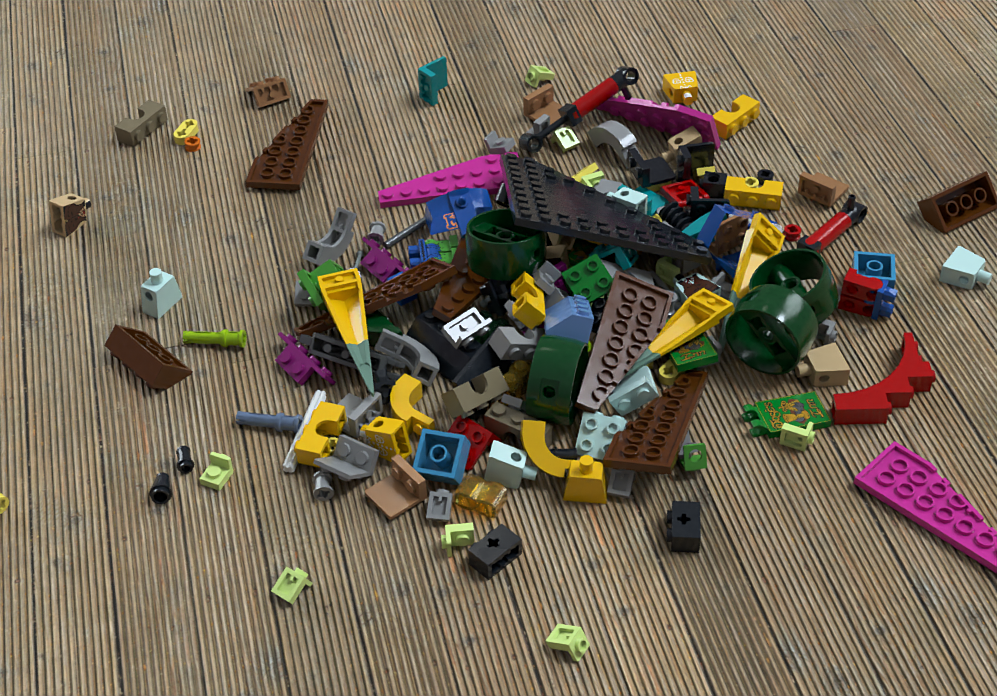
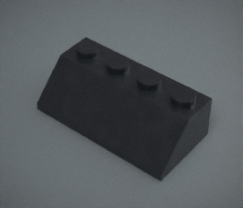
M431 307L416 316L406 335L424 345L435 355L439 362L438 373L452 383L482 344L474 339L469 346H461L456 350L441 331L442 327L447 323L433 316L434 308Z
M494 331L452 381V389L469 381L472 389L475 391L471 379L497 366L508 384L511 376L518 372L520 363L518 360H501L488 343L495 333ZM488 406L478 411L475 407L472 409L474 413L467 417L476 421L481 414L486 412Z

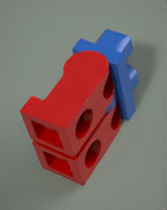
M849 268L843 280L838 309L871 317L874 320H877L879 315L890 318L894 305L886 303L884 300L894 303L898 290L888 287V280L883 279L881 281L875 277H866L857 274L856 269Z

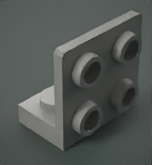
M374 391V397L370 394L365 399L348 393L337 404L345 406L347 422L342 431L358 438L361 427L365 424L369 425L376 417L383 413L381 393Z
M339 435L334 455L316 458L313 463L320 466V470L327 473H335L339 479L344 481H351V479L356 478L363 479V477L373 476L380 450L346 435Z

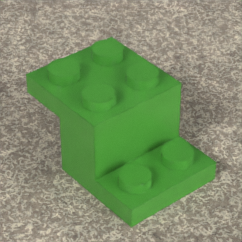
M331 259L312 272L302 269L297 273L300 278L298 283L304 291L307 290L310 294L308 299L311 304L328 312V309L322 299L317 276L345 271L342 266Z

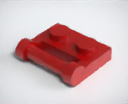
M692 179L661 186L660 194L670 203L678 202L682 208L689 206L686 205V194H690V186H698L699 198H709V195Z

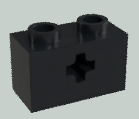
M672 501V509L667 510V524H671V528H667L666 541L671 542V552L699 553L701 540L700 502Z
M500 524L497 528L490 530L479 542L471 545L468 549L469 565L486 579L490 580L522 554V538L505 525Z

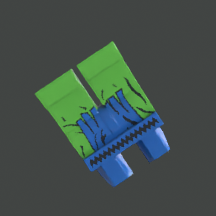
M450 235L449 240L440 241L418 239V245L408 246L410 269L432 257L451 264L458 246L457 235Z

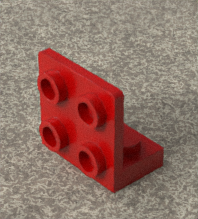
M461 415L457 416L448 430V433L465 435L471 443L465 469L468 471L473 469L485 448L489 447L493 440L503 441L467 417L462 419Z

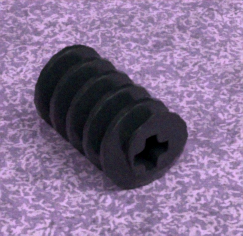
M676 201L663 207L658 214L662 222L666 221L673 228L681 231L693 223L692 218L688 216L687 212L683 211V208Z

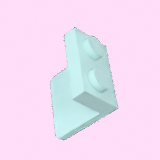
M643 366L624 377L613 390V394L608 396L609 403L621 416L630 413L659 396L649 367Z
M597 411L595 414L583 412L575 446L577 455H589L593 459L603 460L614 434L626 429L627 420L617 415H612V417L604 416L603 413Z

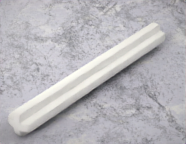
M317 390L314 393L283 463V470L285 472L293 473L296 469L298 461L296 453H294V445L297 440H300L303 428L306 424L308 425L313 410L318 407L320 401L325 402V391Z

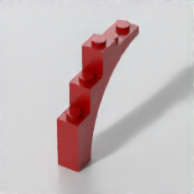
M912 332L903 334L901 343L902 359L897 368L888 377L866 389L833 394L831 413L834 425L887 424L888 415L892 414V408L909 407L910 399H913L914 392H930L931 385L935 383L936 379L935 371L931 369L929 361H923L922 356L918 354V342L914 341Z

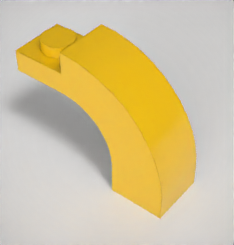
M404 373L396 381V385L392 387L390 393L392 419L403 420L408 435L414 431L421 436L423 428L435 430L434 419L413 408L423 397L422 382Z
M521 420V442L528 459L544 473L564 478L565 469L569 470L572 460L558 458L549 451L545 443L546 422Z

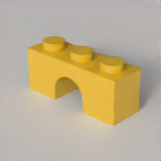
M742 94L732 101L731 112L721 109L712 115L718 136L727 140L754 119H757L760 114V102Z
M727 176L724 199H728L730 205L780 211L783 182L765 180L762 187L751 188L746 185V178Z
M524 272L511 284V295L517 299L512 305V314L532 330L536 325H540L546 316L544 291L535 284L533 277Z
M320 401L318 407L313 410L308 425L304 426L300 440H297L294 445V453H296L298 463L320 468V466L313 463L314 459L329 457L331 451L329 439L324 436H339L347 422L345 406Z

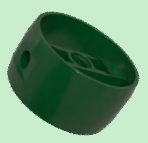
M510 208L480 213L474 216L467 224L465 236L466 255L470 269L477 275L493 280H516L524 272L530 276L533 275L545 263L547 254L546 231L514 225Z
M810 249L786 250L768 258L754 271L749 282V290L759 285L773 284L797 293L814 311L818 325L832 314L838 303L837 284L829 265L819 253ZM801 280H819L808 292L801 283Z
M773 284L756 286L745 294L731 312L725 326L726 339L734 354L749 367L771 375L786 374L796 368L813 346L818 334V321L810 305L792 290ZM785 328L791 333V335L793 336L795 342H794L793 339L790 337V335L786 332Z
M557 335L541 336L529 373L526 392V415L557 425L573 424L578 412V408L574 404L588 361L587 343Z

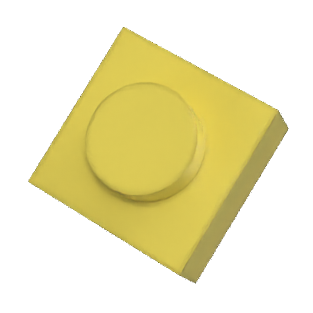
M715 166L695 169L692 172L693 179L699 178L700 180V178H704L705 171L715 172Z

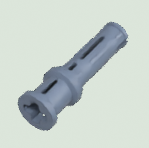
M238 411L236 419L240 420H237L236 424L275 428L278 432L283 430L294 431L297 434L303 417L300 414L289 416L281 412L276 415Z

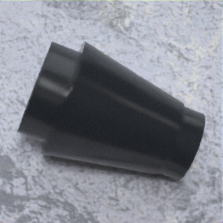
M164 472L156 475L149 491L152 501L156 504H165L172 497L170 477Z

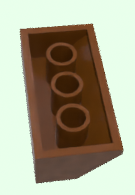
M987 171L928 196L918 201L917 204L924 220L944 234L996 209L997 194Z
M115 324L104 345L111 351L110 354L120 359L122 365L132 369L135 376L144 379L146 385L154 390H157V388L167 390L190 376L193 372L145 331Z

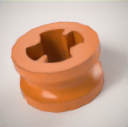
M190 136L184 140L185 149L188 152H195L201 148L200 138L196 136Z

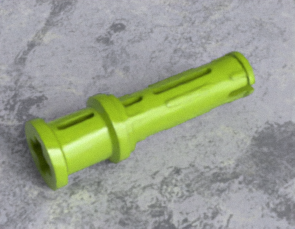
M224 329L221 332L184 331L182 339L184 344H220L223 347L232 345L244 348L247 336L245 330L237 332Z

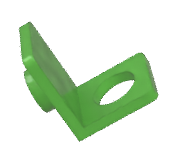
M705 443L683 446L684 458L679 459V462L685 471H697L707 468ZM697 449L701 451V455L689 457V453L692 450Z

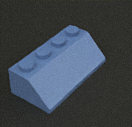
M576 294L574 297L567 296L545 310L544 328L546 335L573 338L588 344L594 317L589 300H586V297Z

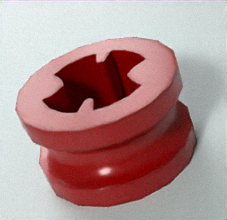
M789 224L784 227L783 235L785 240L794 242L800 239L801 228L799 226Z

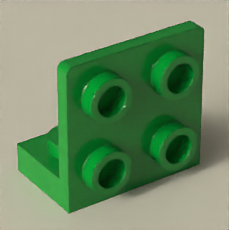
M597 254L561 273L562 282L572 297L575 294L586 297V300H589V304L609 293L613 279Z

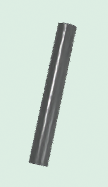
M425 216L383 242V246L388 249L426 225Z

